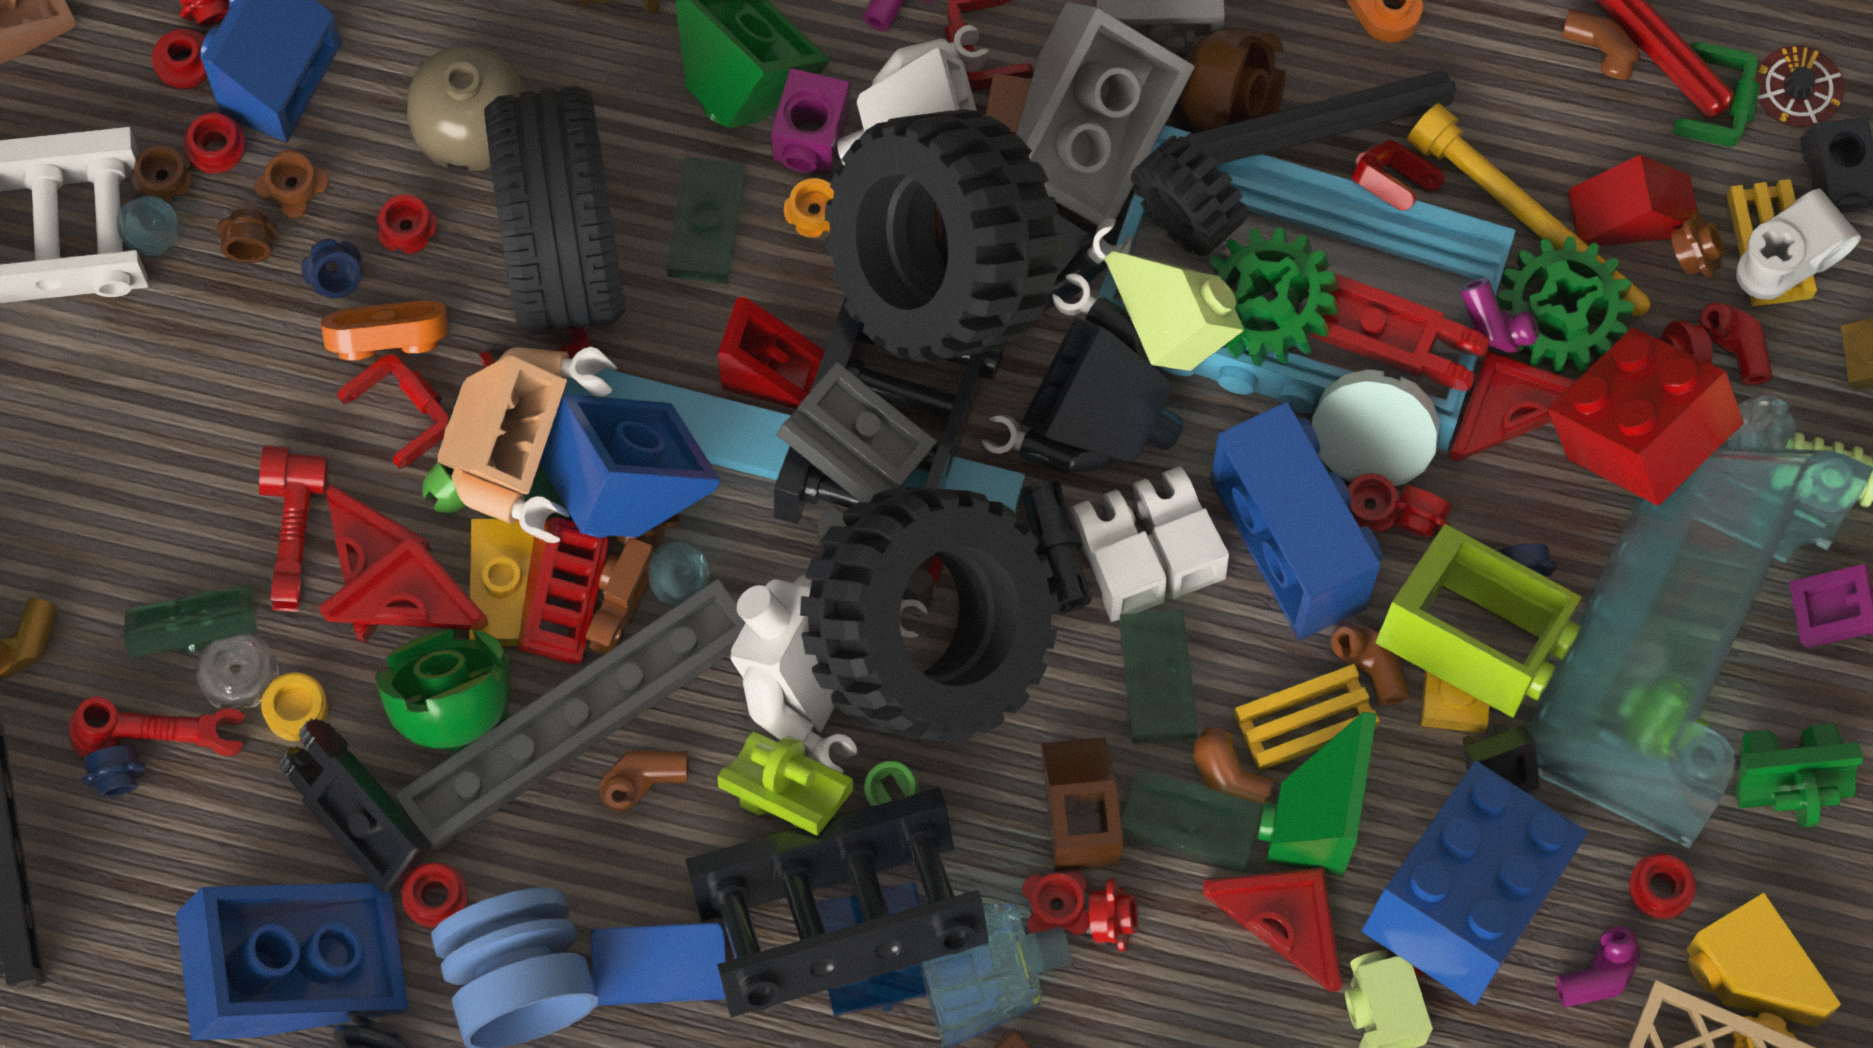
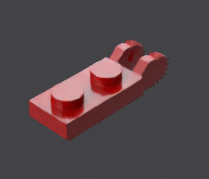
M1334 273L1339 289L1329 294L1336 299L1339 307L1338 313L1332 315L1322 314V318L1325 320L1330 331L1327 337L1311 333L1310 337L1420 378L1424 374L1433 382L1448 386L1451 389L1464 392L1465 390L1469 391L1475 379L1474 373L1465 366L1431 354L1438 339L1447 347L1459 352L1478 357L1484 356L1490 344L1489 338L1485 337L1486 335L1475 331L1473 328H1467L1465 325L1444 318L1445 313Z

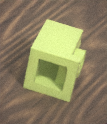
M1386 950L1367 953L1353 959L1350 962L1354 975L1351 981L1352 989L1345 990V1000L1354 1028L1360 1029L1364 1027L1366 1031L1358 1048H1416L1424 1046L1433 1028L1413 965L1400 956L1390 958Z

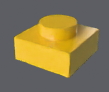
M1424 670L1420 726L1485 733L1489 722L1490 705Z

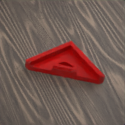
M1487 350L1449 459L1458 462L1552 422L1548 407L1576 380Z
M332 484L325 491L345 585L411 533L428 552L430 551L431 547L428 540ZM353 623L355 635L363 643L367 642L378 624Z
M412 533L318 607L321 615L327 622L482 630L489 624L486 615Z
M1324 867L1203 880L1202 890L1204 897L1329 992L1340 991L1342 982Z

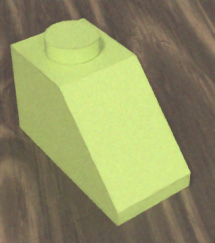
M1112 251L1104 258L1151 365L1191 371L1244 331L1235 310V296L1220 276L1153 258Z

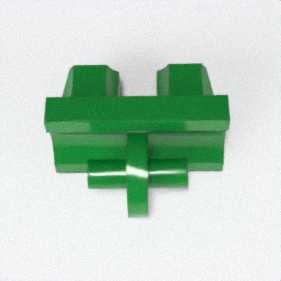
M1833 723L1811 725L1801 732L1799 748L1781 750L1777 735L1770 730L1746 732L1742 737L1740 747V768L1734 793L1738 807L1742 809L1772 805L1774 812L1794 810L1795 817L1801 828L1817 826L1820 820V807L1840 805L1841 798L1855 796L1856 771L1858 766L1862 765L1864 758L1859 742L1844 743L1837 727Z

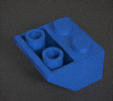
M229 0L230 9L219 27L214 26L209 30L201 48V60L220 114L234 119L238 124L287 143L342 44L334 14L316 0Z

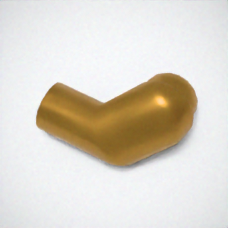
M38 598L27 599L17 633L0 639V679H6L41 661L58 612V607L55 604Z

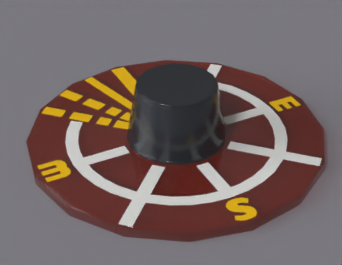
M1803 46L1782 47L1766 56L1758 66L1755 75V81L1760 84L1759 104L1766 114L1781 124L1797 128L1811 127L1814 123L1825 122L1831 119L1842 105L1845 92L1842 74L1834 62L1818 50Z

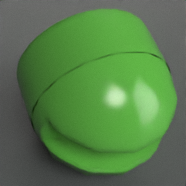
M439 462L428 471L422 483V495L426 501L434 497L438 499L433 508L437 512L445 514L456 513L466 507V505L460 500L453 484L452 474L454 469Z
M885 761L879 763L870 770L865 779L864 792L867 801L871 806L895 800L883 783V780L893 775L905 797L919 793V783L915 774L900 762Z

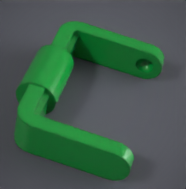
M1694 42L1690 44L1691 48L1706 63L1742 70L1741 79L1736 81L1735 97L1732 100L1729 115L1733 119L1731 128L1680 118L1674 121L1673 133L1680 137L1717 145L1736 146L1741 141L1746 123L1753 121L1760 90V84L1755 81L1758 65L1757 58L1750 52L1703 42Z

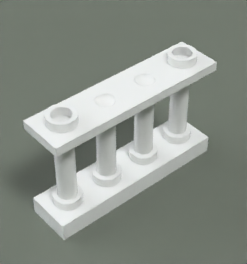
M130 127L0 140V192L27 188L32 190L35 261L0 265V303L91 293L104 297H118L129 293L131 289L148 287V275L137 250L123 251L119 183L125 178H131L135 160L140 154ZM91 182L94 184L98 254L60 258L57 189L65 184Z

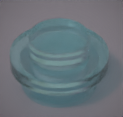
M142 196L127 202L120 210L117 217L118 233L122 241L130 249L137 250L139 254L160 256L168 252L177 240L178 218L171 205L163 199L155 196Z
M668 542L661 545L654 552L649 563L648 577L651 589L661 602L670 606H678L708 585L709 566L706 558L699 550L685 542Z

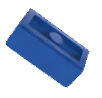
M723 923L597 928L591 930L593 983L598 995L597 1006L725 999L717 964L726 962V935Z

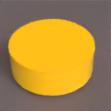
M293 672L277 677L267 686L262 696L261 709L273 733L286 740L300 741V730L310 718L313 720L317 718L321 721L324 720V722L327 721L329 702L324 689L316 679L304 673Z

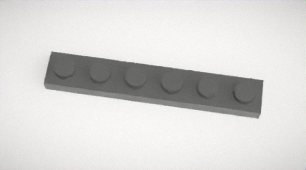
M719 579L715 580L490 730L485 736L469 744L394 794L397 803L433 844L430 850L432 853H435L731 654V649L746 623L737 613V603Z

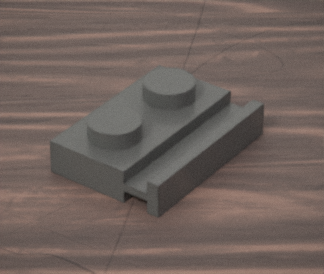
M838 362L832 366L806 396L789 419L787 418L777 433L779 438L860 502H870L875 493L889 489H900L937 443L935 439Z

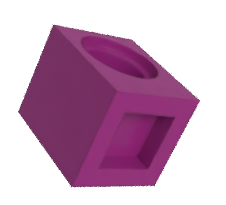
M790 68L771 131L773 160L780 161L789 169L801 173H812L816 170L828 173L833 172L838 155L837 141L843 137L851 110L849 81ZM805 121H815L823 125L820 129L812 132H805L797 128L800 123Z

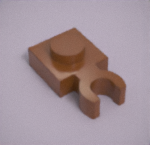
M629 537L621 555L613 553L608 558L599 581V589L604 591V601L601 608L595 614L586 634V639L591 641L588 647L590 651L604 655L621 643L627 623H632L657 568L652 545Z

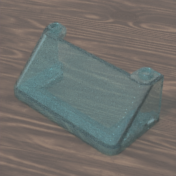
M1720 446L1659 506L1639 497L1578 623L1581 629L1565 658L1560 660L1527 729L1535 740L1539 777L1690 849L1718 806L1731 779L1735 765L1733 749L1727 740L1716 731L1696 721L1773 557L1786 563L1792 553L1805 544L1816 543L1817 546L1828 550L1849 510L1852 509L1862 495L1873 467L1845 454L1830 450Z

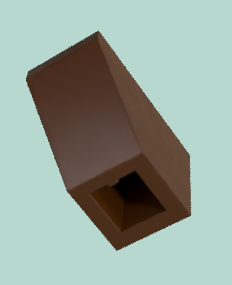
M1106 737L1041 743L1054 872L1120 866L1123 835L1116 778Z

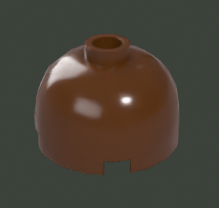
M1224 27L1211 31L1201 38L1192 47L1188 55L1182 58L1195 66L1178 99L1184 122L1193 132L1279 111L1285 86L1286 70L1275 68L1274 51L1284 53L1283 44L1276 34L1249 28Z

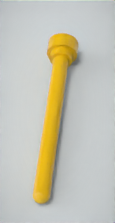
M1440 103L1435 104L1411 130L1407 141L1425 156L1433 154L1439 160L1445 156L1542 240L1548 238L1555 251L1563 250L1567 237L1571 236L1575 239L1576 251L1585 253L1589 247L1585 242L1461 138L1463 131L1456 126L1458 118ZM1599 254L1597 255L1596 260L1601 264L1606 262ZM1617 270L1613 276L1614 280L1627 279ZM1631 282L1632 285L1629 293L1619 300L1633 303L1634 310L1632 316L1640 317L1649 311L1650 300L1645 293Z

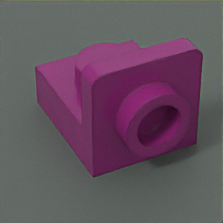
M1865 564L1789 581L1800 642L1806 648L1867 634L1873 637V573Z

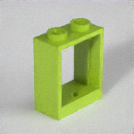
M1444 524L1393 600L1375 643L1513 718L1526 696L1538 701L1556 669V666L1548 662L1551 656L1554 655L1563 660L1581 629L1580 625L1571 620L1582 596L1453 527ZM1443 586L1539 637L1538 642L1524 664L1513 660L1426 613Z

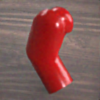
M1713 302L1707 305L1701 311L1699 324L1707 331L1712 342L1736 355L1742 384L1758 385L1771 380L1773 374L1760 322L1729 304Z

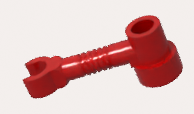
M263 445L259 471V495L284 497L280 543L278 545L277 561L275 562L270 600H273L272 610L298 612L304 554L303 545L305 544L304 539L306 537L311 493L325 494L328 457L292 454L290 447Z
M90 697L84 700L72 715L69 723L68 737L73 750L84 758L95 751L119 746L122 738H143L144 740L149 738L150 740L156 739L157 741L162 739L163 741L169 740L171 742L175 740L176 742L196 743L201 747H210L219 755L234 756L242 752L243 743L235 740H223L218 736L216 730L223 724L242 725L245 715L239 710L226 708L217 711L214 715L204 714L199 717H175L173 715L169 717L168 715L156 716L155 714L150 716L149 714L143 715L142 713L116 712L115 706L108 699ZM91 719H100L106 725L94 728L86 722Z

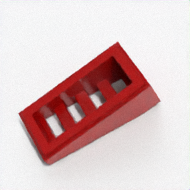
M552 517L545 522L544 529L546 532L559 537L560 540L556 543H548L534 536L517 650L578 665L582 662L587 641L586 634L591 624L599 590V581L605 564L609 536L598 538L588 534H581L575 522ZM554 570L576 576V582L572 583L551 577ZM549 596L571 602L572 610L545 603L546 597ZM541 620L569 627L568 637L539 629Z

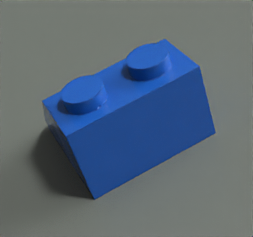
M563 394L539 462L581 534H588L598 538L608 536L639 537L714 492L721 480L673 404L666 402Z

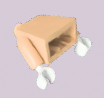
M514 347L505 351L494 364L467 377L462 384L452 416L445 428L444 439L438 453V462L454 469L452 481L463 504L473 510L510 524H514L519 520L522 529L527 533L548 543L558 542L560 538L546 532L544 524L547 517L555 512L569 517L568 510L544 497L536 496L525 502L523 494H529L567 383V378H574L591 395L603 397L610 394L612 388L602 378L595 375L603 369L617 370L618 367L599 349L593 347L582 349L573 359H570L569 354L564 351Z

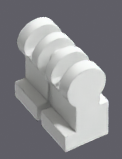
M1180 466L1162 472V482L1167 499L1158 497L1148 479L1133 483L1137 515L1140 520H1143L1150 532L1148 536L1145 531L1137 532L1134 525L1136 521L1133 510L1127 506L1122 494L1118 490L1103 495L1104 506L1109 519L1107 522L1098 518L1088 500L1070 507L1074 530L1080 535L1082 550L1088 558L1102 592V601L1111 622L1164 603L1166 585L1172 598L1175 599L1226 579L1229 553L1206 508L1202 509L1189 477Z

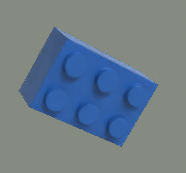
M1285 402L1218 434L1210 483L1296 637L1301 641L1367 609L1381 565L1379 562L1382 561V552L1373 532L1367 526L1359 528L1348 508L1351 506V498L1342 478L1335 471L1328 474L1318 456L1320 444L1313 427L1305 418L1298 420L1288 402Z
M1475 760L1384 889L1361 932L1476 1006L1565 872L1588 831Z

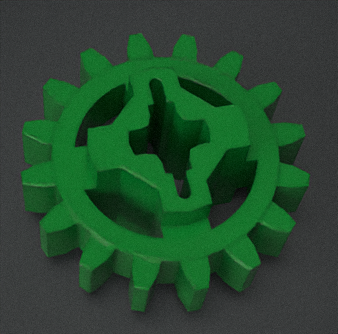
M1281 227L1276 228L1272 239L1269 241H1263L1257 228L1250 231V244L1242 247L1234 239L1227 241L1231 256L1227 260L1212 256L1209 263L1214 273L1220 276L1231 290L1239 279L1238 289L1233 294L1236 299L1235 310L1244 331L1226 344L1230 355L1236 359L1248 348L1254 365L1261 366L1267 352H1274L1281 365L1288 363V349L1296 346L1306 355L1312 352L1307 337L1311 333L1327 337L1330 331L1325 320L1322 318V314H1337L1339 309L1335 297L1329 294L1339 289L1338 282L1333 271H1326L1330 264L1323 250L1311 253L1312 247L1309 239L1303 234L1296 238L1292 244H1289L1285 230ZM1270 291L1276 298L1268 302L1262 295ZM1309 297L1305 308L1298 315L1301 301Z
M1568 236L1563 250L1555 251L1552 243L1546 238L1541 240L1538 257L1535 258L1525 249L1519 252L1516 263L1520 271L1512 268L1505 269L1501 283L1509 290L1497 292L1496 299L1500 309L1508 310L1512 316L1522 311H1528L1535 317L1539 332L1542 331L1559 340L1550 339L1539 333L1537 341L1527 346L1532 350L1530 365L1538 366L1543 358L1546 357L1552 359L1554 373L1561 374L1566 360H1574L1580 372L1587 371L1590 364L1591 353L1601 358L1612 347L1609 340L1618 342L1627 333L1628 328L1620 321L1631 319L1634 304L1619 299H1622L1629 293L1632 284L1630 279H1613L1619 265V261L1616 258L1609 259L1603 264L1596 260L1599 250L1598 244L1593 242L1586 249L1585 253L1576 251L1574 237ZM1573 271H1576V272H1578V273H1581V274L1585 275L1586 277H1588V279L1585 278V277H1583V276H1581V275H1579V274H1577V273H1575V272H1573ZM1540 276L1541 292L1530 295L1529 300L1523 302L1525 289L1536 277ZM1562 297L1565 305L1571 306L1576 304L1574 312L1566 313L1563 305L1553 306L1554 299ZM1601 309H1605L1604 321L1595 332L1589 335L1587 331L1589 327L1587 318L1596 316Z

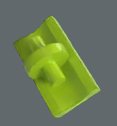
M755 731L747 738L737 758L730 765L724 767L717 775L718 788L739 797L740 807L758 816L773 814L792 823L794 828L800 827L816 836L820 834L831 818L836 817L838 809L853 792V779L805 756L804 743L791 736H786L777 743Z

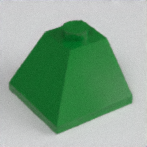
M675 0L686 89L702 103L703 112L711 120L726 128L761 122L779 107L790 68L819 74L830 62V59L769 0Z
M1362 712L1282 781L1276 803L1264 801L1257 840L1269 842L1266 863L1302 870L1324 867L1325 874L1344 877L1357 842L1377 714Z

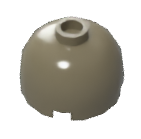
M475 45L453 46L434 54L417 69L408 88L407 120L409 128L419 150L435 164L448 168L447 163L455 166H467L468 171H482L491 167L484 108L497 96L513 94L514 97H519L520 92L527 91L515 67L499 53Z

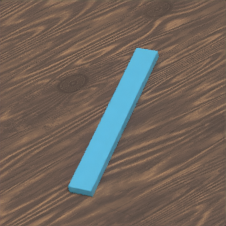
M603 369L595 375L602 378L612 388L611 393L603 397L672 403L710 464L777 481L789 449V445L779 438L777 433L782 424L791 415L609 369ZM567 378L563 394L593 396L574 378ZM955 457L944 489L969 490L984 494L989 501L1002 502L1016 514L1025 482V474ZM916 468L900 489L905 490L907 487L924 488L929 472Z

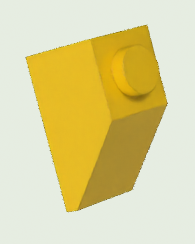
M1765 893L1699 931L1686 949L1691 956L1688 959V964L1696 981L1705 991L1709 993L1715 991L1723 1005L1756 1013L1768 1012L1784 1020L1817 1027L1827 1021L1841 1005Z

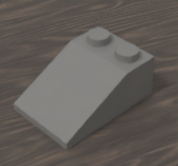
M1067 2L1038 56L1016 133L1032 150L1029 155L1030 160L1042 165L1049 180L1044 183L1048 197H1055L1057 204L1096 226H1099L1101 221L1106 218L1116 219L1134 185L1131 181L1132 170L1149 156L1195 66L1096 7Z

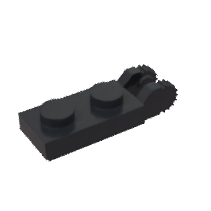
M310 718L303 725L299 733L300 741L309 750L306 751L298 746L287 748L280 758V769L284 771L283 774L289 776V781L303 795V803L380 891L387 894L400 889L406 878L412 874L433 844L352 752L348 751V742L342 735L336 733L335 728H332L330 723L318 720L317 718L315 720Z

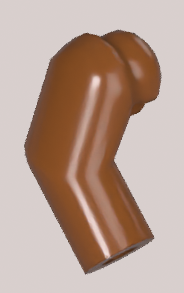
M1569 9L1561 38L1600 49L1605 53L1601 64L1602 73L1620 80L1629 79L1633 74L1634 62H1640L1639 47L1618 23Z
M1346 623L1338 626L1331 636L1333 652L1343 662L1349 665L1355 664L1357 669L1371 675L1378 704L1380 706H1390L1409 699L1410 694L1400 657L1375 643L1379 632L1358 623Z
M1214 726L1202 731L1193 745V761L1207 790L1217 797L1262 809L1264 801L1269 802L1275 779L1242 770L1232 747L1234 740L1227 730Z
M634 750L627 752L601 780L599 786L601 800L610 810L622 812L635 806L655 783H687L688 751Z

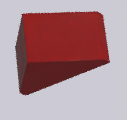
M1638 155L1569 188L1567 194L1575 234L1588 246L1593 242L1602 247L1671 239L1672 230L1683 226V221L1691 219L1690 215L1698 212L1690 175L1643 155Z
M736 298L718 351L721 389L797 409L811 390L825 350L748 298Z

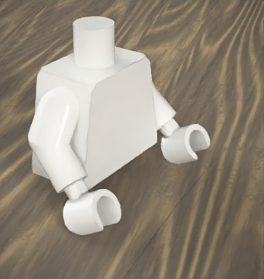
M965 25L956 32L954 42L948 43L947 40L941 38L897 49L873 79L872 87L863 91L858 96L857 106L864 129L838 139L837 148L841 160L854 141L859 139L868 128L877 123L887 122L891 118L967 109L977 111L966 72H976L983 68L987 61L989 50L981 49L970 52L963 49L962 46L977 43L980 31L972 25Z
M806 574L799 576L794 583L774 579L768 582L766 586H753L746 590L738 600L737 613L746 623L731 649V661L743 677L749 715L755 723L779 740L786 736H791L803 742L807 751V757L840 773H844L843 769L830 760L829 748L835 754L848 758L857 753L855 743L851 738L843 734L822 738L815 733L822 732L835 707L831 699V695L835 690L820 687L812 673V667L818 664L816 655L805 654L801 636L803 632L809 631L808 616H800L801 596L809 597L812 580L806 579ZM902 600L900 613L905 609L917 615L927 614L926 607L918 600ZM900 624L902 638L919 636V634L913 631L905 630Z

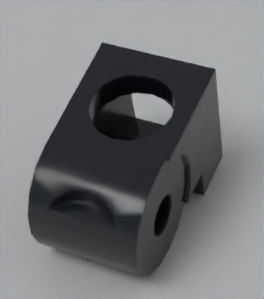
M1869 117L1814 123L1800 138L1804 162L1810 163L1812 189H1821L1841 213L1873 210V141Z

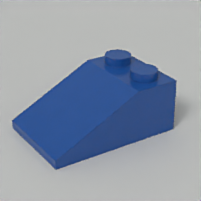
M374 883L201 887L176 912L191 1041L256 1038L351 1022L352 1020L347 1016L348 1013L358 1014L369 1019L404 1013L408 1009L392 892L387 894L381 892Z

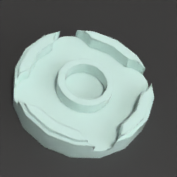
M1368 369L1345 374L1326 387L1312 417V427L1320 444L1319 458L1332 471L1337 472L1341 478L1350 482L1360 475L1375 473L1389 479L1394 486L1408 483L1423 473L1436 453L1440 419L1433 401L1416 383L1402 376L1400 381L1392 377H1384L1385 371Z

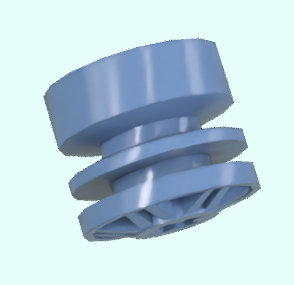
M530 888L495 896L456 912L440 922L431 932L436 956L445 959L441 963L444 981L454 985H465L451 998L452 1007L465 1047L504 1048L519 1045L572 1025L587 1016L598 1005V995L585 957L577 953H564L577 941V931L574 923L566 920L569 916V906L564 892L555 888Z

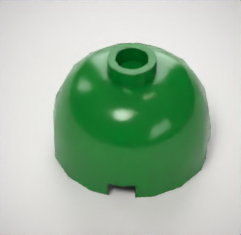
M443 630L417 637L394 649L386 657L389 669L383 675L377 670L375 675L381 701L392 726L406 739L416 745L448 751H460L485 736L503 718L511 692L507 662L497 638L484 631L473 630L475 640H456L454 630Z

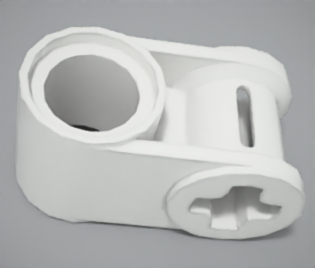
M1821 189L1812 190L1796 200L1785 211L1760 224L1752 232L1747 244L1748 250L1740 257L1736 267V279L1740 287L1750 296L1758 299H1774L1815 273L1825 271L1841 261L1856 247L1861 236Z

